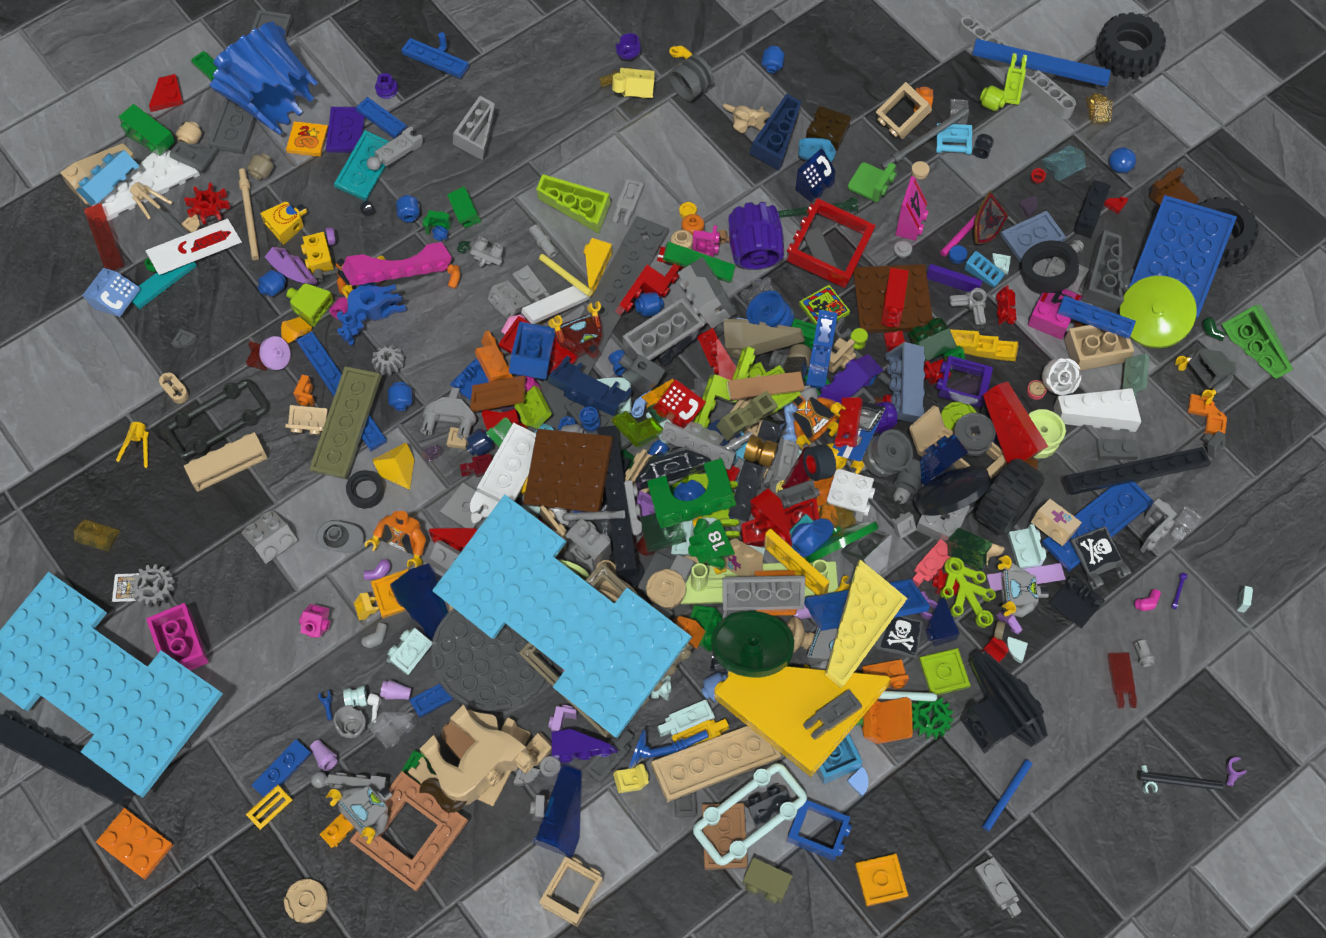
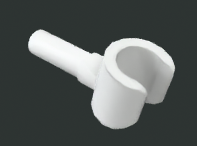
M370 694L367 704L373 706L371 723L376 724L377 710L382 700L378 695Z

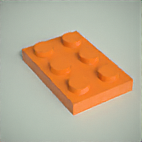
M123 808L96 841L98 845L144 880L147 879L173 847L172 843L125 808Z

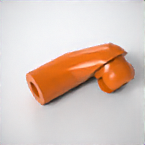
M450 264L447 272L451 276L447 286L456 289L460 279V267Z

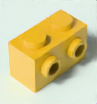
M324 232L304 236V244L301 247L303 254L308 257V259H305L308 270L311 269L312 274L316 269L323 271L334 270Z

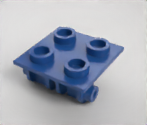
M474 359L450 385L453 388H460L461 394L471 401L472 385L487 383L489 380L478 359Z

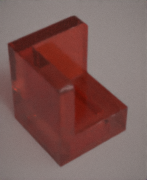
M250 341L248 346L251 353L246 361V365L267 371L268 368L260 358L261 344Z

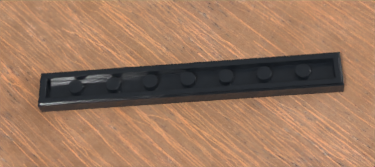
M1200 447L1065 475L1063 480L1070 495L1208 467L1211 462L1204 448Z

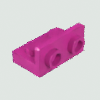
M717 225L713 226L712 233L694 230L692 250L711 257L718 254L720 233L717 232Z

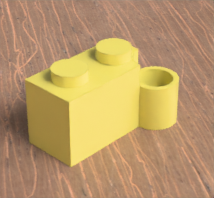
M620 68V73L613 75L612 90L622 93L625 97L652 98L655 71Z

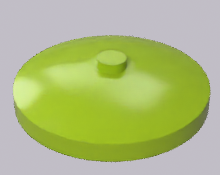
M1150 276L1137 281L1126 291L1124 302L1120 306L1121 316L1136 321L1130 338L1141 346L1153 349L1171 347L1182 341L1192 330L1197 313L1196 302L1190 290L1180 281L1167 276Z

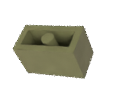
M753 857L742 885L745 886L746 891L755 895L758 892L765 896V900L773 904L777 902L782 903L792 880V875Z

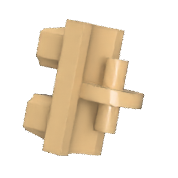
M839 338L835 342L834 349L838 352L835 354L831 351L829 371L834 373L840 366L846 368L845 365L856 357V354L853 352L855 341L850 339L847 342Z

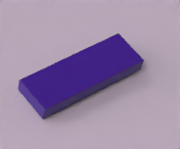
M930 264L927 272V279L965 292L981 288L983 282L982 280Z

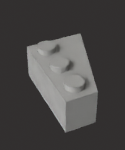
M479 96L453 133V145L482 161L494 117L495 103Z

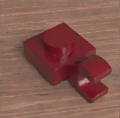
M491 453L472 457V463L460 464L462 477L469 476L474 472L476 477L484 476L492 462Z

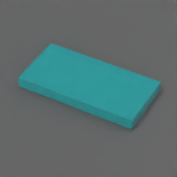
M364 130L337 177L334 187L366 201L386 167L381 163L379 169L371 170L367 166V160L375 156V151L390 141Z

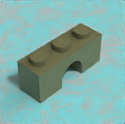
M765 391L752 399L741 410L737 408L724 416L716 427L724 438L729 441L771 415L778 405L768 391Z

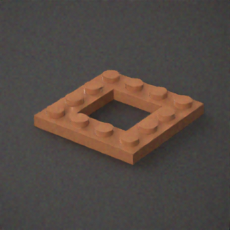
M401 771L388 789L392 797L385 802L388 807L389 818L384 832L406 802H408L437 824L432 834L412 860L381 837L383 833L373 838L371 844H367L368 838H360L361 834L357 831L350 842L413 890L418 891L469 820L458 812L448 813L443 810L432 795L419 793L420 784Z

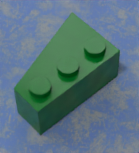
M134 103L118 116L121 123L120 127L124 130L126 137L144 146L152 153L154 152L160 156L175 143L169 130Z

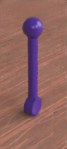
M1186 573L1179 575L1180 582L1171 607L1172 609L1177 608L1184 580L1187 579Z

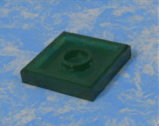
M656 513L640 517L648 553L686 542L682 522L661 529Z

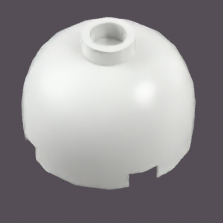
M1055 358L1049 361L1042 372L1044 386L1048 391L1060 396L1073 393L1079 387L1081 375H1079L1078 370L1080 369L1079 365L1068 358Z

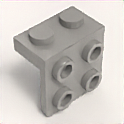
M1159 498L1153 503L1144 518L1156 530L1147 538L1140 549L1142 553L1147 549L1151 551L1158 543L1157 541L1160 538H1164L1175 524L1173 519L1177 513L1171 509L1168 503Z
M273 510L264 513L260 519L246 526L241 532L265 564L298 541L288 525Z

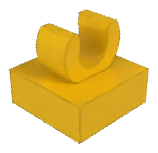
M360 593L354 601L359 620L367 619L370 614H375L379 607H372L371 604L375 602L376 598L369 597L368 593Z

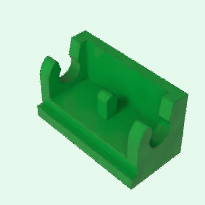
M465 186L447 194L459 223L464 225V228L481 223L478 212Z

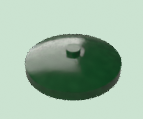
M743 611L731 614L717 624L712 634L711 646L714 657L725 669L740 676L759 678L776 674L789 664L794 652V638L788 626L780 619L763 612Z

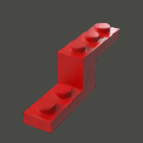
M647 264L615 312L620 316L624 310L628 312L633 305V302H631L632 298H637L642 291L645 293L655 292L659 297H665L670 289L667 287L668 284L675 282L679 276L677 271L679 269L682 270L684 267L673 264L667 274L663 276Z

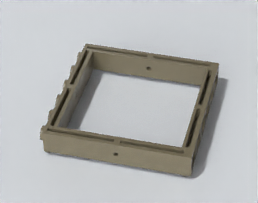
M603 563L585 580L596 590L605 580L620 594L626 588L632 590ZM528 642L519 654L554 686L560 676L538 655L540 650ZM689 643L653 691H658L664 684L662 682L667 675L669 677L673 675L678 669L676 665L681 660L685 661L692 652L690 650L693 647ZM564 697L605 738H611V736L614 738L611 733ZM649 697L645 700L641 707H643L649 701Z

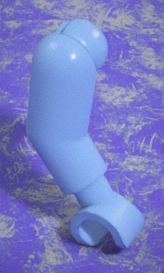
M646 392L634 401L631 414L635 418L642 417L646 402L642 399V396L647 394Z
M790 403L784 407L786 434L783 435V438L795 442L797 438L794 434L793 422L795 418L793 414L798 408L793 403Z

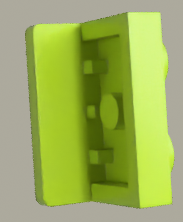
M533 386L525 394L524 403L514 405L521 416L522 423L528 427L531 426L538 429L552 415L539 387Z

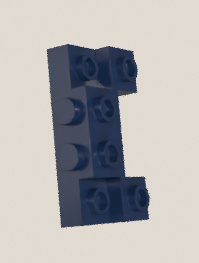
M566 356L561 364L550 373L548 383L563 390V396L584 407H594L597 411L601 410L613 417L620 408L624 407L632 394L630 387L627 391L618 388L619 382L617 381L609 390L610 386L581 372L583 368L582 363H579L577 366L569 363V356Z

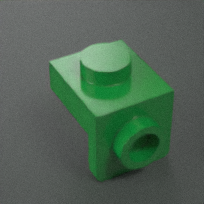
M429 210L427 217L423 218L422 224L425 227L426 234L430 235L432 227H436V225L450 230L452 224L450 214L443 211Z

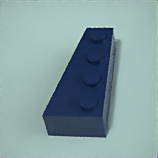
M786 93L752 142L749 154L778 171L780 170L801 105L800 100Z

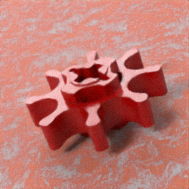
M212 183L208 184L206 191H199L196 186L193 187L196 196L194 198H184L186 206H193L187 210L189 217L192 218L194 215L200 214L203 224L206 223V219L210 215H214L218 220H221L222 217L219 210L222 208L230 209L228 200L222 201L223 198L227 197L226 190L223 188L219 192H214Z

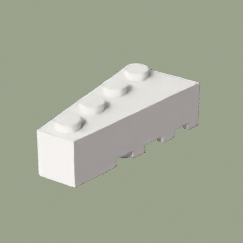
M1133 388L1058 396L1054 404L1055 413L1061 417L1064 424L1082 426L1084 424L1092 425L1094 428L1110 427L1112 430L1128 429L1130 432H1136L1141 424Z

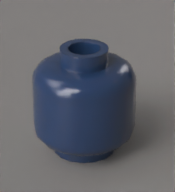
M477 429L467 437L468 445L466 448L472 456L474 454L477 456L485 455L494 448V441L487 435V429Z

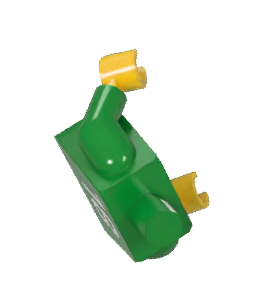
M702 516L692 520L694 534L689 537L691 544L688 547L689 555L692 557L696 556L699 563H707L709 566H712L717 575L726 572L724 559L735 554L720 520L718 519L707 525V521Z

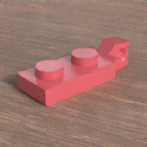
M942 539L937 542L916 566L914 572L917 574L913 577V582L917 588L924 580L927 582L932 581L933 575L937 574L938 569H942L945 562L955 555L956 550Z

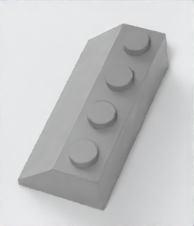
M681 298L623 335V348L632 358L642 355L648 360H652L704 326L705 323L686 301Z
M805 576L722 578L723 611L804 609Z

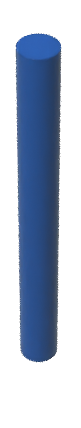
M1029 760L1024 761L982 826L984 830L988 832L991 830L1032 766Z

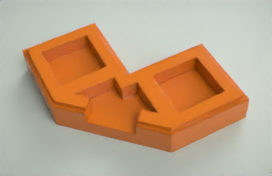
M1190 394L1187 413L1206 417L1204 433L1215 435L1220 431L1225 434L1227 417L1223 412L1216 408L1213 401L1210 404H1205L1209 397L1200 399V395Z

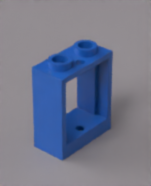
M806 800V803L797 812L787 842L835 861L836 856L841 857L845 844L841 842L843 837H848L852 825L848 823L851 817ZM808 810L843 823L833 849L798 836Z

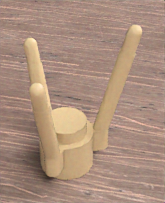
M136 182L130 188V193L133 195L132 199L138 204L148 219H151V216L140 200L147 199L156 208L160 209V206L148 196L149 193L168 204H172V201L150 189L147 185L143 186L140 182Z

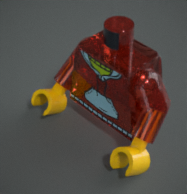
M598 301L595 302L596 309H593L592 303H589L587 306V310L592 313V316L587 314L562 324L561 316L557 315L548 322L551 328H555L554 333L559 345L576 356L587 353L590 358H594L599 354L597 348L602 338V324L600 315L597 313L601 308V304Z

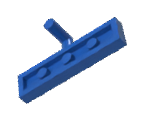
M443 32L438 34L440 42L438 49L412 38L402 48L403 55L460 79L469 67L467 61L444 52L447 48V42Z

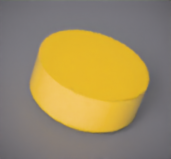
M685 202L680 205L679 215L682 219L689 214L697 215V207L694 203Z

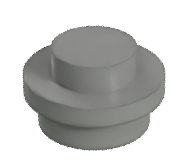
M899 241L894 246V252L897 257L906 258L911 254L912 246L906 241Z

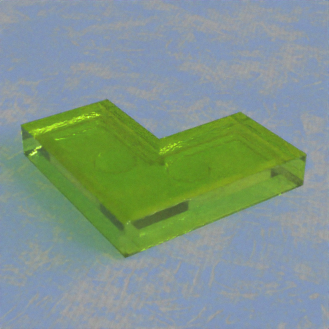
M627 411L614 416L611 420L635 447L661 435L663 427L653 417L638 423Z

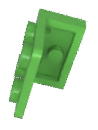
M863 162L849 182L848 189L878 203L881 197L886 195L889 184L893 183L896 178V165L890 162L885 171Z

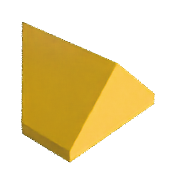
M406 442L372 459L380 477L410 490L414 457Z

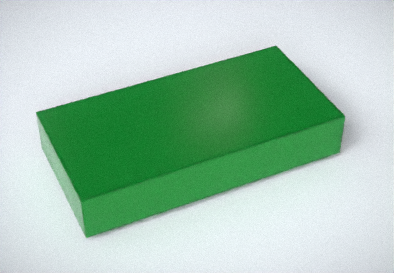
M202 51L191 59V63L212 82L214 79L212 74L218 68L213 64L214 59L205 51Z

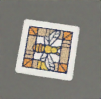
M134 574L115 575L113 602L136 601L130 592V589L133 588L130 582L136 580L133 577Z

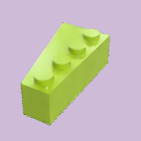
M542 174L536 189L538 199L599 234L611 204L609 193Z

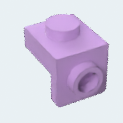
M569 705L556 706L555 714L549 720L551 732L562 730L565 718L576 720L577 710Z

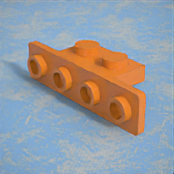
M489 330L485 331L481 340L484 347L476 348L475 355L489 382L513 378L512 374L509 373L510 367L506 364L503 353L499 351L496 345L495 338Z

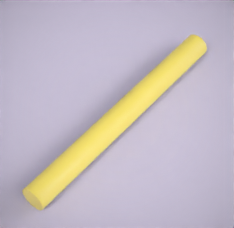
M541 254L539 256L540 261L588 297L592 295L593 291L546 255Z

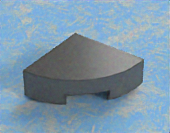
M180 329L171 344L177 348L187 347L193 344L198 337L193 333Z

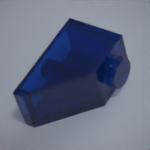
M945 597L940 599L926 630L927 638L929 641H932L934 647L955 641L960 634Z

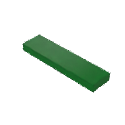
M669 241L667 242L662 260L686 268L703 257L719 280L728 283L732 281L734 264Z

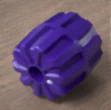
M749 202L745 203L744 207L738 206L734 208L732 213L729 214L728 226L729 242L736 265L747 270H759L774 266L777 262L781 261L784 256L783 229L776 207L774 205L766 206V202H760L758 205Z

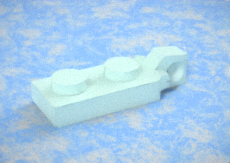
M705 699L670 714L665 719L666 723L657 726L660 737L670 733L673 736L706 720H715V716Z

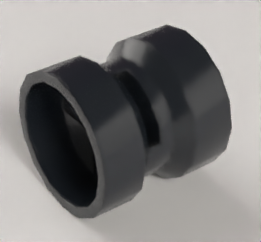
M987 134L978 135L972 150L973 155L980 159L989 157L994 139Z

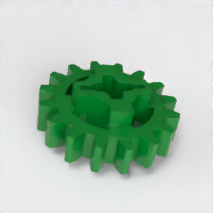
M940 698L939 701H916V703H912V724H914L912 729L913 731L919 730V737L925 734L926 740H928L930 735H932L934 740H937L938 734L944 737L946 734L945 730H950L951 726L949 724H952L954 720L950 717L953 711L947 710L950 705L949 703L945 705L942 703L944 698ZM930 711H932V712H931V715H932V718H933L931 724H930V719H929L930 717L928 716V714L930 713ZM942 724L941 727L933 729V727H935L936 725L940 726Z

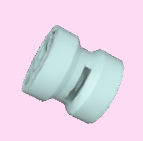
M359 686L354 690L350 688L343 690L345 706L351 705L353 708L358 705L361 707L368 706L365 686Z

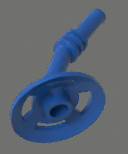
M643 729L629 769H632L641 757L646 759V757L652 758L679 752L709 738L708 734L704 730L686 739L681 738L676 743L672 742V745L649 749L650 747L646 746V730Z

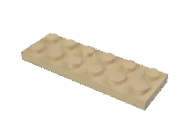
M745 726L652 761L651 766L664 797L669 802L779 760L781 754L750 727Z

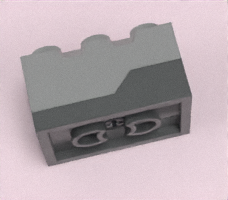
M703 257L678 272L681 278L679 280L680 285L684 290L687 289L685 293L690 302L693 301L692 307L697 315L700 313L699 316L705 324L708 323L711 328H714L724 322V319H728L737 313L717 276Z

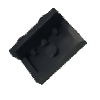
M772 785L767 788L766 792L753 794L748 797V800L744 801V805L748 808L755 828L758 830L780 813V807L783 803L791 802L787 790L782 785Z

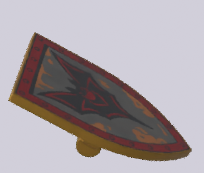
M988 191L974 220L976 244L988 243L996 238L1009 216L991 191Z

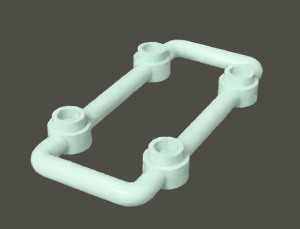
M776 763L766 770L758 769L754 773V779L717 808H707L704 811L703 818L694 825L693 833L715 863L726 865L733 859L739 860L744 858L747 848L783 820L789 821L794 819L797 810L806 803L807 795L782 764ZM779 772L796 793L798 799L793 803H783L779 814L744 841L733 842L730 845V851L721 857L704 835L702 829L707 825L713 826L718 824L721 814L758 786H767L770 782V777Z

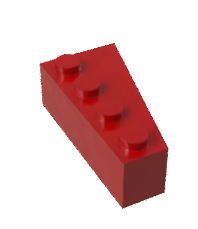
M1008 382L997 384L983 394L1007 465L1014 459H1022L1026 462L1049 447Z
M814 498L784 509L789 530L804 514H807L813 521L820 519L817 499ZM759 519L742 523L740 527L741 542L757 547L765 546V534L768 530Z

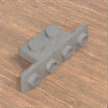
M668 421L665 422L660 437L662 440L677 447L687 446L709 457L711 461L722 458L726 469L729 470L732 467L736 452L721 446L725 438L717 431L706 429L699 423L690 422L683 429Z

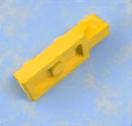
M726 719L717 723L714 720H706L671 737L673 742L676 743L681 738L686 739L706 730L709 738L689 746L692 747L721 736L722 732L729 730V725Z

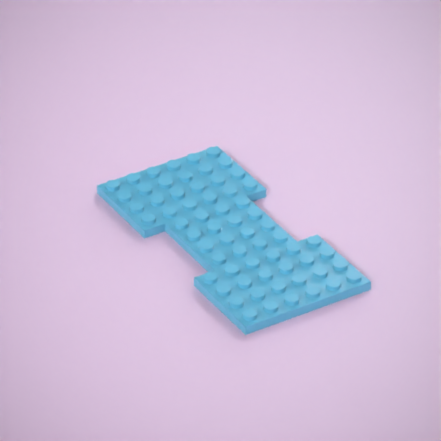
M504 494L432 591L492 639L507 624L565 670L553 688L614 737L618 738L691 640L692 636L629 588L624 590L615 603L609 600L555 558L567 541Z
M48 572L0 630V692L27 712L37 699L42 696L94 734L81 753L143 798L223 693L163 651L157 654L148 667L95 630L107 612Z

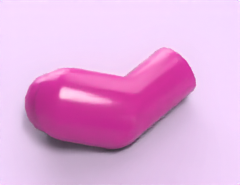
M1152 589L1148 598L1135 601V608L1141 611L1153 610L1158 603L1161 592Z

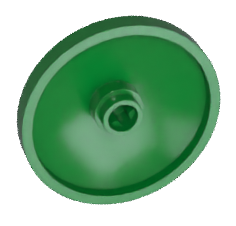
M876 521L863 522L843 529L839 526L833 529L832 535L826 542L819 546L811 555L806 556L805 559L808 563H812L879 529Z

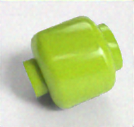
M995 86L985 87L980 97L981 105L992 111H997L999 107L1003 108L1007 100L1004 97L1005 91Z

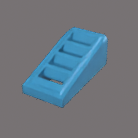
M977 251L966 262L964 269L994 288L1005 276V273ZM993 274L997 275L994 280L991 279Z

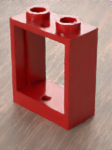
M890 268L881 325L899 327L904 308L909 270Z

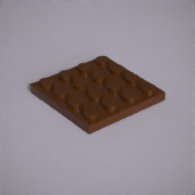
M925 264L855 267L853 280L859 328L864 329L867 333L911 331L916 326H924L933 319ZM890 268L909 270L904 308L899 327L881 325Z
M537 429L523 504L535 507L544 505L545 508L578 512H600L613 438L605 435Z

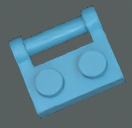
M952 124L936 135V153L944 151L961 152L971 155L972 125ZM942 142L966 143V146L944 145Z

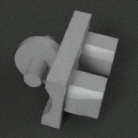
M479 236L475 241H471L469 244L471 247L470 254L474 255L473 259L478 260L477 266L482 267L484 263L490 265L491 262L497 265L501 264L502 244L496 242L492 248L487 247L488 240L482 236Z

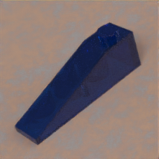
M427 563L408 570L392 582L390 588L397 603L407 610L410 617L416 620L423 628V631L433 640L436 629L442 619L448 614V610L444 600L432 591L438 582L430 564Z
M563 764L561 765L544 811V817L539 824L532 844L569 858L573 857L580 838L581 771Z

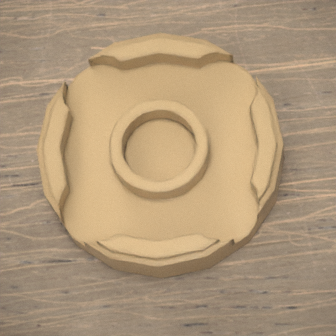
M664 569L663 571H657L648 580L646 586L647 596L652 604L671 609L679 605L685 598L686 584L682 576L674 570Z
M303 879L295 882L288 889L284 899L286 912L299 923L316 921L323 915L328 904L326 890L319 882L312 879Z

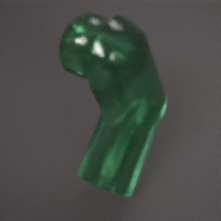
M471 241L459 242L457 251L464 254L466 250H470L469 244Z

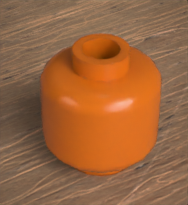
M689 214L683 218L681 230L689 231L692 235L694 230L704 231V220L699 215Z

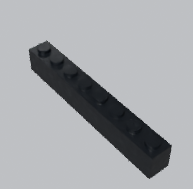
M616 425L597 427V435L611 436L613 438L604 487L607 510L625 511V518L609 519L616 575L620 579L637 577Z
M4 712L3 715L0 714V745L127 809L136 793L91 759L83 756L80 749L74 746L72 749L65 747L67 743L58 738L52 740L48 738L50 736L48 733L40 729L37 732L32 730L33 726L25 721L20 723L14 721L16 718L7 712Z

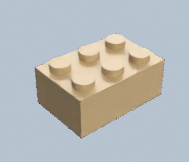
M1091 325L1070 328L1064 339L1070 358L1079 365V371L1125 363L1126 358L1132 357L1134 353L1130 338L1127 339Z

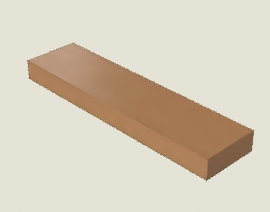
M801 371L727 381L730 401L755 398L765 391H768L770 395L804 391Z

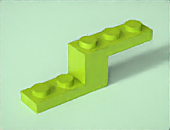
M751 347L742 348L732 380L748 378L749 372L747 371L749 365H752L755 359V354H753L755 349ZM715 374L709 376L702 396L706 403L695 416L693 423H699L702 427L707 428L710 420L708 418L709 412L714 409L716 403L715 397L729 403L739 401H730L727 381L729 379Z

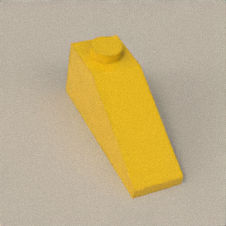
M591 238L589 244L585 245L583 253L586 257L588 287L594 293L612 256V244Z

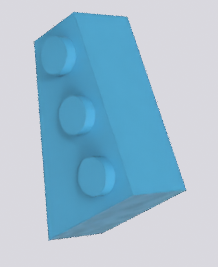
M125 150L114 154L108 153L102 159L103 163L100 166L96 165L90 170L92 174L88 178L85 176L78 182L80 186L75 190L90 205L98 204L114 189L113 187L120 180L123 181L127 178L125 175L130 170H136L139 167Z

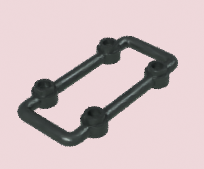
M244 379L238 383L230 382L224 386L223 392L187 413L184 411L177 412L173 417V421L164 426L163 433L179 458L188 459L195 454L203 456L207 453L210 445L242 426H254L258 422V417L267 412L268 403L251 380ZM247 386L261 407L255 411L252 409L245 410L242 413L241 419L206 440L196 439L191 445L192 448L184 452L171 430L176 427L186 428L190 424L191 418L226 398H237L240 390Z

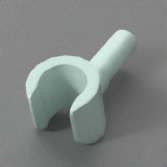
M1141 766L1142 771L1148 773L1147 766ZM1144 781L1145 784L1142 786V791L1145 794L1149 793L1148 785L1152 787L1153 793L1157 792L1158 787L1156 783Z

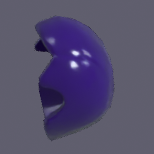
M634 33L622 35L620 43H616V53L623 60H632L641 51L639 37Z

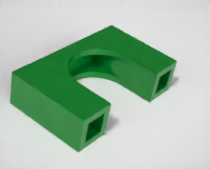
M722 458L703 464L708 478V487L703 495L691 501L678 500L672 495L666 475L647 481L661 529L736 506Z

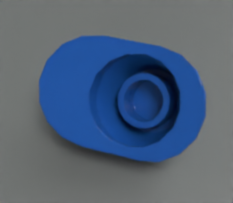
M818 519L812 523L799 524L793 530L791 536L793 549L802 557L811 555L832 535V522L828 519Z

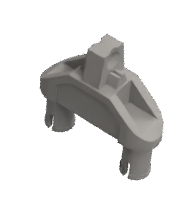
M452 387L449 397H442L425 407L423 410L424 421L420 429L422 434L426 435L428 431V435H431L435 421L460 423L457 437L463 439L465 435L464 439L467 440L471 426L476 423V416L463 402V399H460V388Z

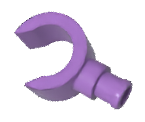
M924 591L921 592L929 605L936 609L938 604L934 600L929 599ZM927 612L920 613L927 620L933 617L932 614Z
M1234 757L1226 764V772L1229 775L1226 784L1229 786H1233L1237 778H1240L1247 772V770L1236 772L1232 768V763L1238 762L1241 759L1240 757Z

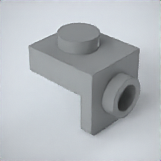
M536 795L529 805V814H532V821L552 822L554 819V801L544 800V795Z

